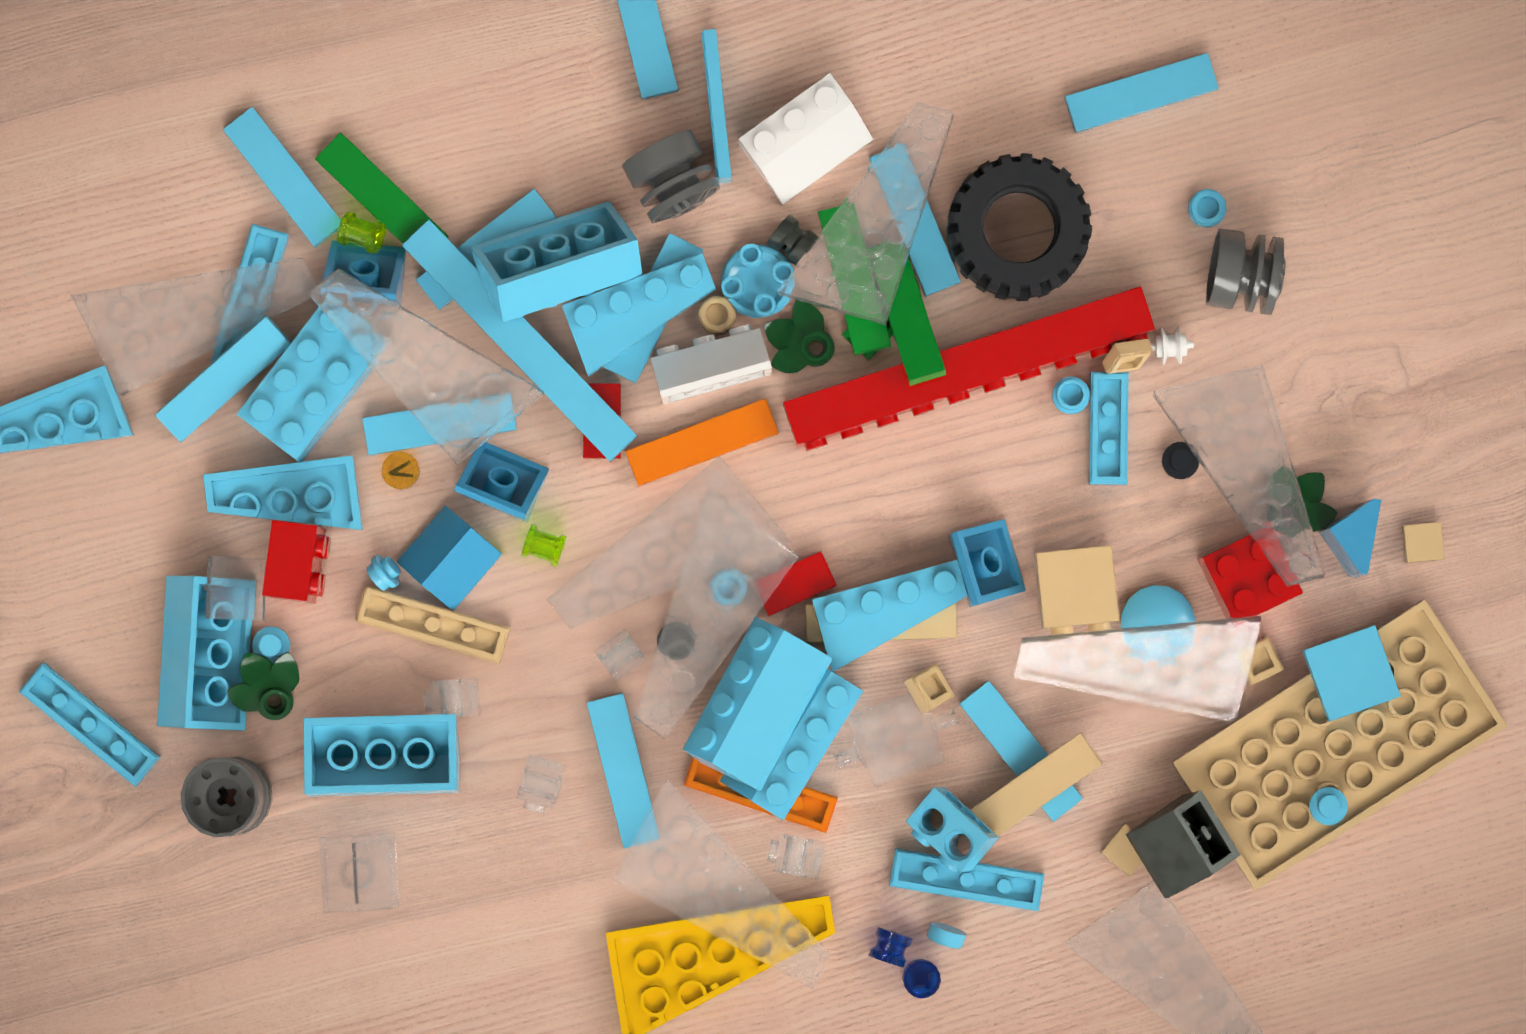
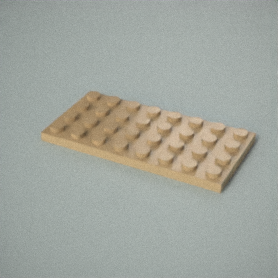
M1425 599L1377 629L1401 697L1327 722L1311 674L1309 673L1171 762L1190 793L1202 790L1241 854L1234 861L1253 890L1266 884L1508 726ZM1324 787L1338 789L1347 799V813L1339 823L1334 825H1324L1317 822L1309 810V802L1312 795Z

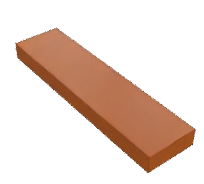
M765 398L625 452L638 487L773 437L778 435L779 432Z
M694 757L692 758L684 786L773 815L720 782L724 774L702 764ZM804 786L785 820L827 833L838 797Z

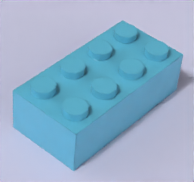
M328 295L236 415L295 460L303 462L393 344Z

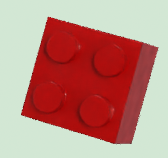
M272 520L262 596L316 604L317 596L322 597L324 594L326 575L320 573L322 559H328L331 538L326 537V529L316 525Z
M1271 525L1197 559L1230 627L1243 623L1303 594Z

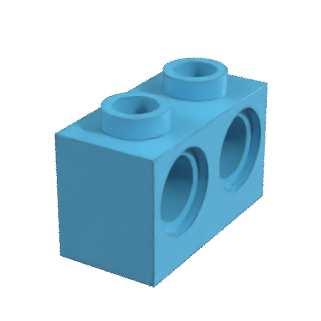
M934 787L906 820L913 828L911 834L926 847L930 845L941 854L938 857L941 863L953 872L957 870L959 872L972 871L1000 838L946 787ZM936 809L943 816V824L938 830L930 822L931 814ZM962 835L967 836L971 843L970 850L966 855H963L957 846L958 839Z

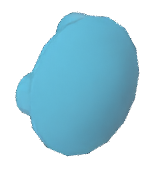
M747 244L741 250L735 252L726 262L721 276V289L725 298L729 300L739 314L751 318L769 317L781 311L791 300L795 288L794 269L787 260V257L780 251L763 244Z
M1153 585L1140 589L1128 599L1122 611L1121 630L1123 639L1134 652L1147 659L1164 660L1176 656L1188 646L1194 635L1195 616L1192 606L1182 593L1168 586Z

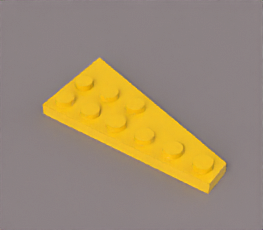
M826 895L606 932L622 1034H645L758 973L835 934L830 896Z

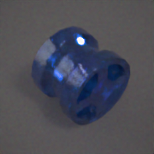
M878 927L876 931L878 938L876 945L870 948L868 956L904 968L906 962L904 953L906 948L911 946L913 938Z
M913 960L908 963L903 971V984L908 993L914 997L928 998L935 994L940 987V972L929 960Z

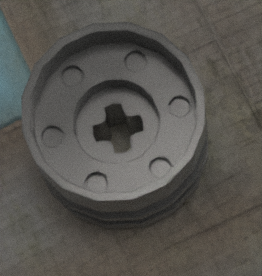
M684 130L661 139L636 153L622 164V168L633 189L649 185L652 187V190L640 200L643 207L659 203L647 213L651 223L680 217L702 205L708 197L720 189L716 178L699 182L712 172L709 164L694 168L690 165L702 154V150L691 130Z
M1218 229L1209 266L1206 306L1233 309L1238 294H1244L1245 312H1253L1257 298L1260 297V314L1272 315L1276 301L1281 294L1285 276L1284 238L1272 237L1268 252H1265V235L1259 234L1253 243L1252 249L1247 250L1244 232Z
M241 757L213 758L196 765L185 778L180 793L182 810L188 822L200 833L212 837L241 835L257 828L268 816L273 801L272 786L265 771L253 761ZM226 789H236L237 794L233 797L236 803L225 802L224 799L228 796Z

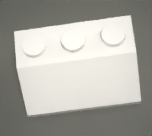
M829 73L739 138V146L780 203L784 205L873 141V138L852 102Z
M750 324L730 329V336L716 340L714 334L694 339V346L679 350V346L676 344L656 350L658 356L651 358L663 404L772 375L771 363L760 328L752 330Z

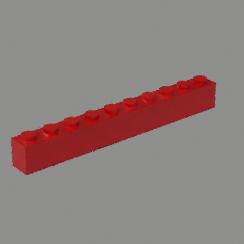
M1140 286L939 351L946 370L945 376L910 386L902 363L783 402V407L796 447L805 445L806 451H811L828 445L826 438L838 434L844 440L864 433L862 427L875 422L878 428L899 422L897 415L912 411L914 417L935 410L933 403L947 399L949 405L968 400L970 399L969 392L983 388L985 393L1006 387L1004 380L1019 376L1020 382L1041 376L1040 369L1053 364L1056 370L1077 364L1076 357L1090 353L1092 359L1107 355L1115 343L1148 339L1147 334L1152 333L1155 330V326L1142 287Z

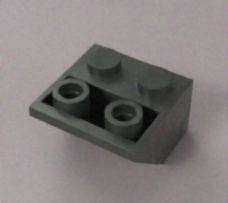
M1202 790L1181 795L1125 834L1164 899L1212 876L1241 855Z

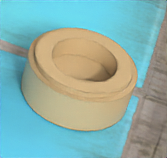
M709 297L699 308V322L707 332L723 334L729 331L735 323V308L725 297Z

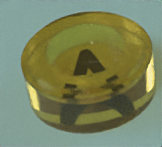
M395 452L384 460L382 476L384 481L392 488L405 490L415 485L418 481L420 466L417 460L409 453Z

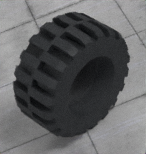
M1021 153L1020 156L1011 157L1010 154L1002 155L995 161L990 162L988 160L981 164L974 173H970L956 192L947 218L948 226L946 232L947 241H949L951 248L950 254L953 261H956L959 265L960 273L965 279L969 278L976 284L975 287L983 293L988 291L995 294V298L1003 300L1015 298L1016 301H1028L1029 298L1036 296L1038 298L1043 297L1067 282L1084 259L1089 248V239L1092 235L1090 205L1084 200L1083 195L1085 192L1080 184L1076 185L1070 178L1072 174L1064 167L1060 170L1052 165L1054 161L1045 157L1042 160L1032 158V154ZM1025 193L1034 196L1047 206L1054 222L1052 242L1042 255L1031 261L1012 262L998 256L986 241L984 235L985 215L990 206L1005 195Z

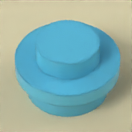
M1072 376L1058 381L1052 392L1054 405L1065 414L1081 412L1087 406L1090 399V391L1087 384L1080 378Z
M378 554L371 558V564L366 567L371 580L383 591L389 587H397L400 584L398 576L401 572L394 560L389 556L383 558Z
M277 627L261 629L254 636L252 643L253 652L266 657L271 663L282 654L289 652L291 646L288 635Z
M1324 787L1312 795L1309 802V810L1317 822L1324 825H1334L1345 817L1348 803L1341 791L1332 787Z

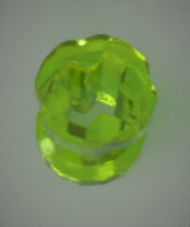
M347 212L343 216L338 228V243L343 245L352 243L366 248L368 253L377 254L384 242L386 225L382 222L371 223L359 219L357 214L353 212Z
M531 524L521 556L527 558L531 555L549 561L551 566L557 567L567 536L561 535L557 537L537 529L536 525Z

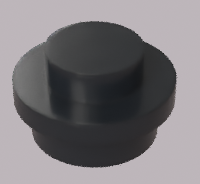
M1176 442L1165 449L1161 461L1166 474L1174 479L1182 480L1191 477L1197 471L1200 459L1197 450L1192 445L1186 442Z

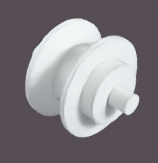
M1161 327L1159 335H1155L1154 343H1150L1152 349L1155 350L1156 358L1161 359L1162 365H1165L1168 357H1175L1178 363L1181 364L1182 356H1187V349L1194 348L1193 341H1187L1186 334H1181L1180 327H1177L1174 334L1166 335Z

